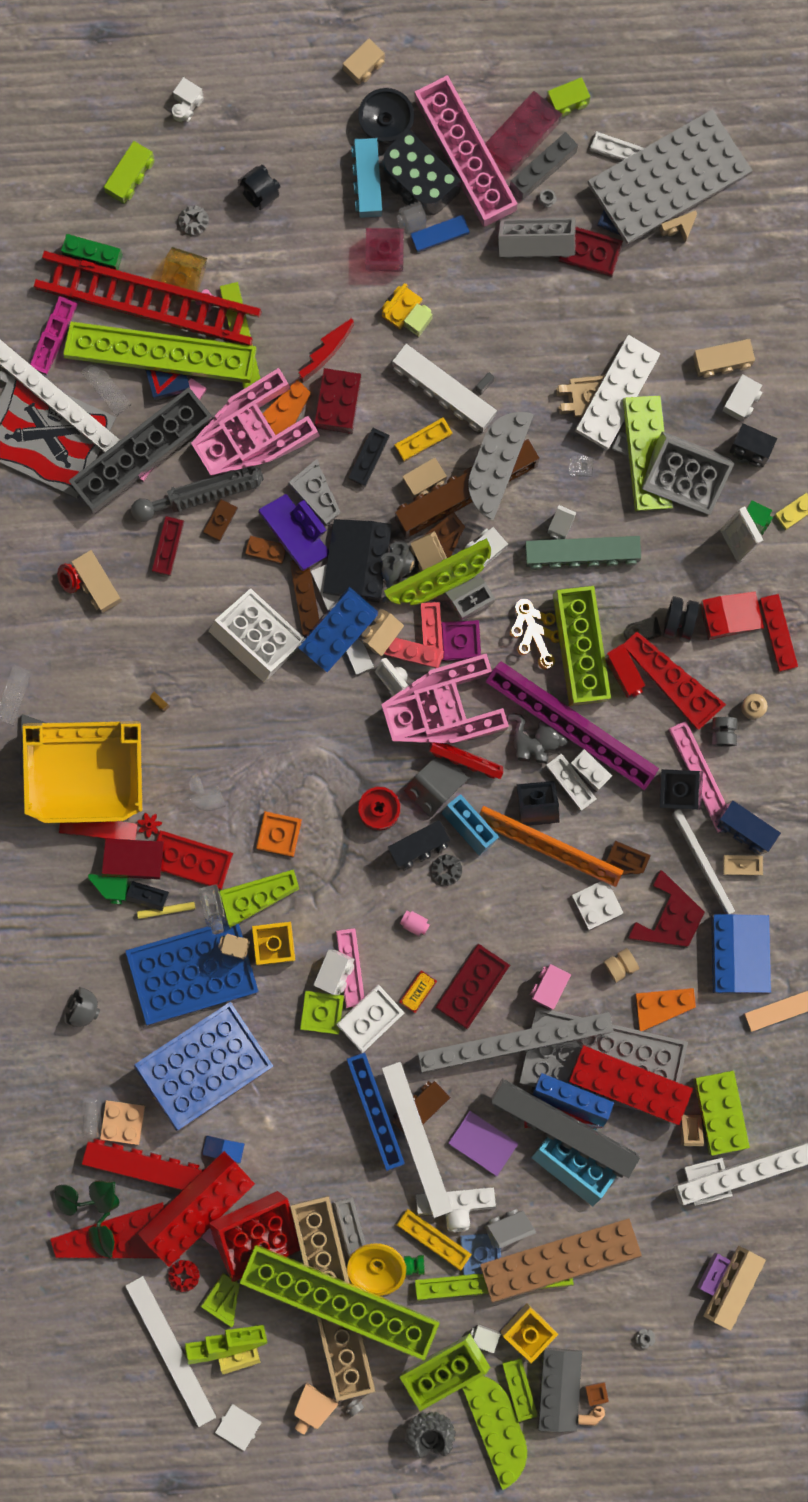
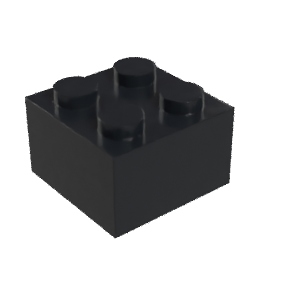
M742 423L729 453L736 459L750 461L749 463L755 467H764L778 438Z
M661 769L660 808L702 809L703 771Z

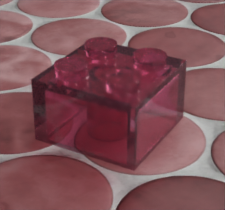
M366 228V271L403 272L404 228Z

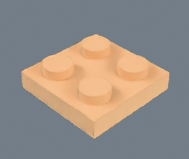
M106 1100L100 1139L140 1145L145 1106Z

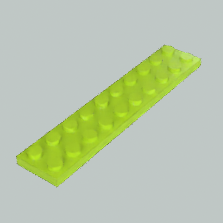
M70 321L63 355L66 359L250 383L257 349L256 346Z

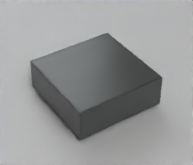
M490 372L477 384L476 391L482 394L494 382V376Z

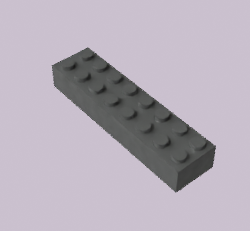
M188 387L71 478L69 482L95 514L205 428L213 420V416Z

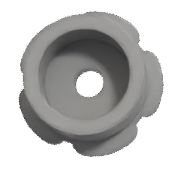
M545 189L540 192L538 202L543 204L544 207H551L552 204L556 203L557 198L554 191Z
M641 1329L636 1336V1342L640 1344L641 1348L647 1349L649 1346L654 1345L655 1334L651 1330Z
M355 1399L348 1404L347 1408L349 1410L346 1413L349 1412L351 1417L361 1411L364 1408L361 1403L362 1400L358 1402Z

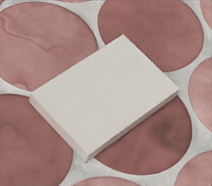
M376 985L336 1023V1026L363 1053L404 1012L380 985Z

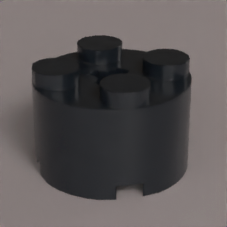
M262 164L254 167L238 180L239 187L243 186L244 188L242 192L244 197L254 208L259 206L260 211L279 197L278 189L281 188L279 182L269 176L267 168Z

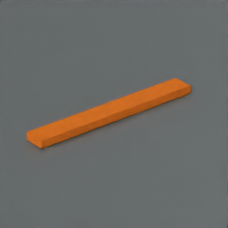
M483 806L479 815L493 831L614 887L617 886L624 870L486 806Z

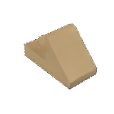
M696 210L661 224V235L665 236L668 234V236H672L680 230L686 242L697 216Z

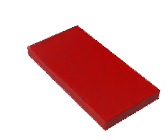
M162 830L159 831L157 841L164 842L161 871L222 890L234 853Z

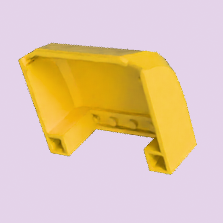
M140 721L23 724L24 807L26 815L44 823L124 821L142 811Z

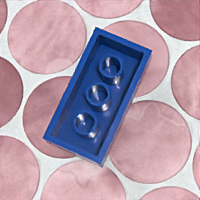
M348 587L299 643L298 648L328 672L378 616V611Z

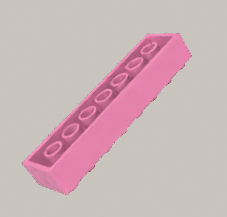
M448 75L415 91L414 100L451 169L461 180V187L483 228L516 212L518 203Z

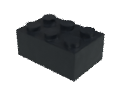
M440 820L388 846V852L397 869L405 871L414 866L413 862L417 860L423 862L430 858V853L434 851L440 853L446 850L450 839Z

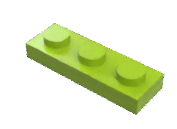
M517 1358L503 1362L518 1422L538 1417L522 1359Z

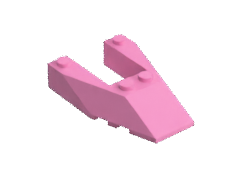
M279 368L230 397L224 407L217 412L213 420L205 426L191 443L211 476L271 462L305 446L320 436L309 416L277 435L274 434L259 408L291 389Z
M487 653L432 669L414 681L405 690L400 691L381 704L392 741L457 743L508 730L509 725L503 708L466 719L456 687L459 684L490 676L492 670Z

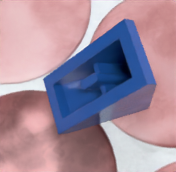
M207 1135L202 1155L217 1158L225 1151L235 1162L241 1163L245 1144Z

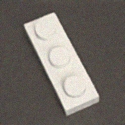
M562 753L546 765L580 811L596 800V797Z

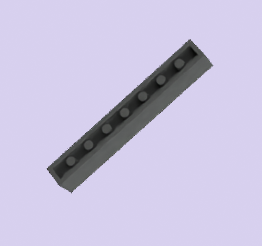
M503 1078L491 1097L493 1107L497 1110L510 1112L512 1118L528 1122L527 1126L536 1131L539 1128L545 1132L544 1135L552 1140L557 1138L562 1141L561 1144L570 1150L572 1147L579 1151V1155L586 1159H589V1157L596 1160L595 1163L602 1168H606V1166L613 1170L612 1173L620 1178H623V1176L629 1178L640 1159L639 1154Z

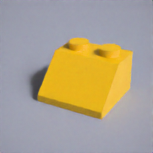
M528 1303L500 1331L502 1336L530 1363L559 1335Z

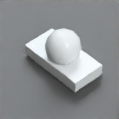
M387 658L381 659L375 670L378 677L393 695L405 690L408 687L406 683L408 676L406 670L402 667H393Z

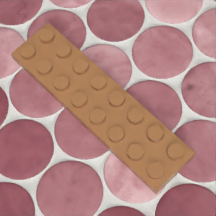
M628 1218L482 1263L480 1267L491 1302L495 1303L642 1257L630 1219Z

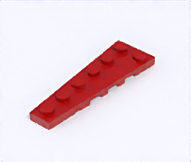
M635 632L623 643L628 653L697 730L702 728L726 706L721 699L702 686L695 678L686 673L684 669L670 660L668 656L659 651L657 647L638 632Z

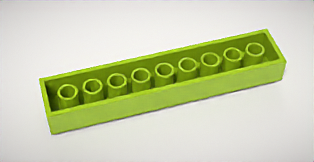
M259 1245L255 1246L240 1282L242 1285L424 1361L440 1324L434 1318Z

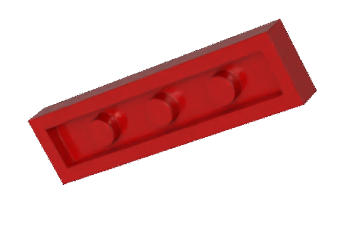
M779 594L760 598L778 671L782 672L797 668L798 664Z
M430 743V752L436 757H445L456 765L463 764L471 771L483 772L492 779H501L504 773L502 765L446 743Z

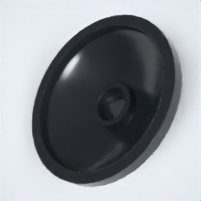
M380 88L370 92L362 100L359 106L358 119L362 130L367 136L377 138L379 142L389 143L394 142L407 129L410 130L412 128L414 108L411 101L402 92L392 88ZM387 118L389 119V121L384 122L383 119Z

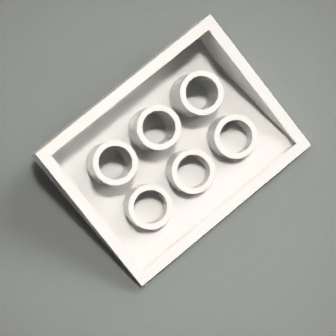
M251 588L216 618L209 629V632L263 682L267 681L298 649L299 643L304 639L298 631Z

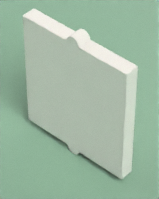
M232 1404L227 1414L222 1417V1422L215 1433L245 1451L251 1439L255 1438L254 1434L262 1422Z

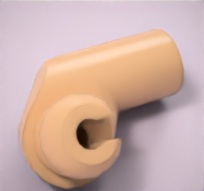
M596 1406L589 1415H578V1425H597L605 1416L604 1408Z

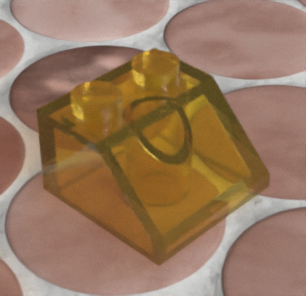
M172 247L165 258L161 282L199 292L208 258Z

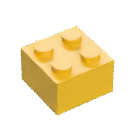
M291 922L252 926L257 966L296 961Z

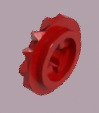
M66 563L60 565L58 568V580L61 587L68 593L77 592L80 589L79 583L81 581L78 579L79 574L76 573V568H72L71 564Z
M189 1260L177 1261L169 1270V1283L180 1292L192 1290L198 1284L200 1278L197 1266ZM185 1267L186 1274L192 1276V1278L185 1279V1282L182 1284L181 1278L175 1276V1274H181Z

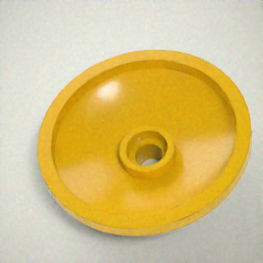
M371 1243L359 1247L352 1253L348 1261L347 1273L354 1286L378 1296L393 1293L403 1284L406 1276V1264L402 1256L392 1247Z

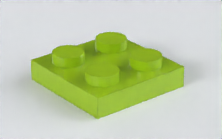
M305 991L300 1030L339 1034L340 1029L336 1026V1023L341 1020L344 996Z

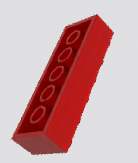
M585 1045L581 1046L568 1082L675 1125H680L693 1090L691 1087Z
M224 1151L147 1224L138 1235L170 1267L210 1228L209 1222L222 1217L255 1183Z

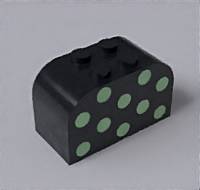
M409 129L399 136L385 151L384 177L390 185L389 188L394 194H399L403 198V202L408 207L412 206L418 213L428 216L435 215L460 193L461 180Z

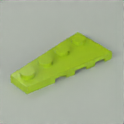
M294 869L221 890L220 894L229 927L231 928L299 890Z

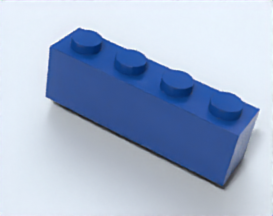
M543 1073L540 1074L532 1093L535 1097L557 1109L601 1127H604L608 1121L614 1105L612 1101Z

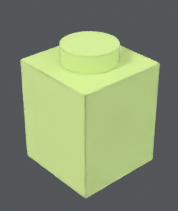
M417 303L404 320V327L419 337L431 322L432 311L427 306H421Z

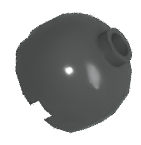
M79 987V990L76 989L67 1007L70 1008L69 1014L65 1013L64 1021L72 1026L83 1027L90 1024L93 1019L96 1020L100 1009L97 1008L98 1001L96 996L85 988Z

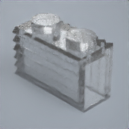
M420 201L399 209V215L396 216L398 221L396 223L399 231L403 232L405 236L426 228L427 217Z

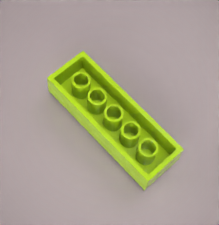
M594 586L556 590L552 595L569 706L607 702L611 699L595 588Z

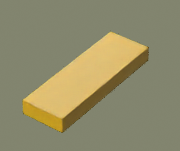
M443 417L394 444V447L403 462L453 435Z

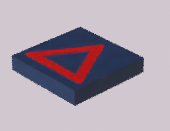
M145 369L154 401L180 394L188 387L190 388L185 374Z

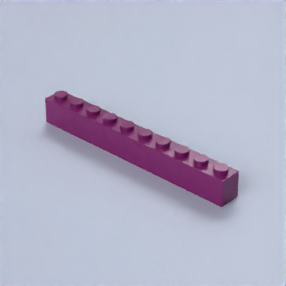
M502 661L497 664L486 680V683L643 790L647 788L659 770L654 764Z

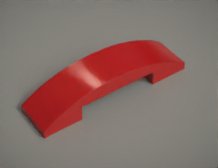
M124 821L60 823L59 833L103 839L136 840L138 824Z

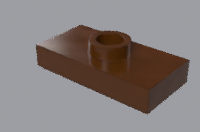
M220 499L203 533L221 542L238 507Z

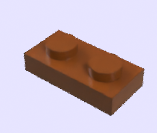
M250 536L245 554L283 564L286 549L281 543Z

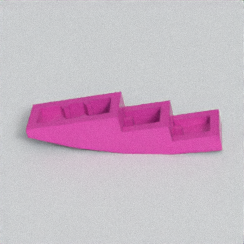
M59 296L54 312L50 315L45 331L41 334L30 364L36 370L48 374L67 333L78 303Z

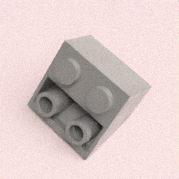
M479 574L469 581L445 592L461 621L495 602V597Z

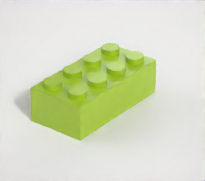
M734 1071L693 1078L709 1155L750 1148Z
M469 1333L427 1357L425 1361L422 1360L406 1369L401 1374L400 1379L419 1411H422L486 1375L491 1367Z

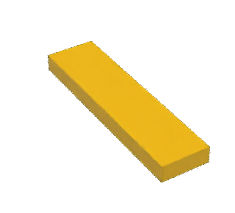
M409 1209L406 1210L397 1224L402 1230L460 1271L472 1255V1253Z

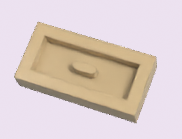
M724 855L723 875L762 876L763 856Z

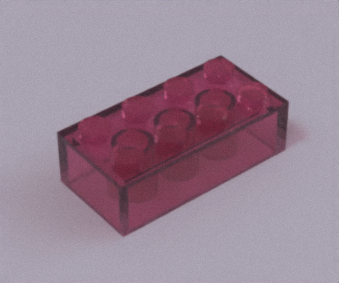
M533 91L485 145L494 161L512 176L560 124L562 114L537 92Z

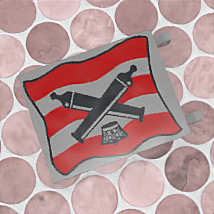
M0 371V382L6 383L0 396V463L78 498L79 494L70 484L69 480L95 461L101 450L15 377ZM67 395L106 429L111 430L116 420L115 416Z

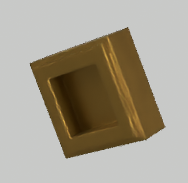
M156 692L150 695V699L163 712L169 708V705Z

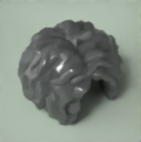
M438 1412L419 1413L418 1416H414V1419L411 1420V1423L408 1424V1428L405 1430L404 1441L407 1442L408 1448L419 1458L428 1455L431 1450L435 1454L446 1456L453 1449L452 1442L455 1441L456 1431L453 1424L450 1423V1419Z

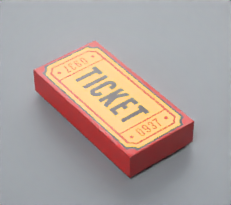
M421 970L400 1003L416 1013L437 981Z

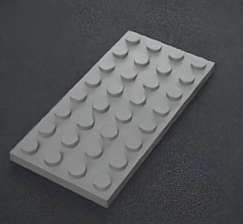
M712 109L591 178L587 184L628 245L661 226V224L668 222L746 177L753 170Z
M536 1007L532 1028L582 1017ZM613 1025L614 1033L526 1051L519 1083L535 1087L540 1074L543 1073L612 1101L616 1106L638 1110L568 1082L581 1046L585 1045L679 1083L688 1042Z

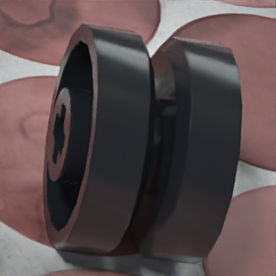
M673 596L665 616L663 637L673 639L678 628H680L679 640L689 643L698 615L699 602L689 600L683 611V599Z

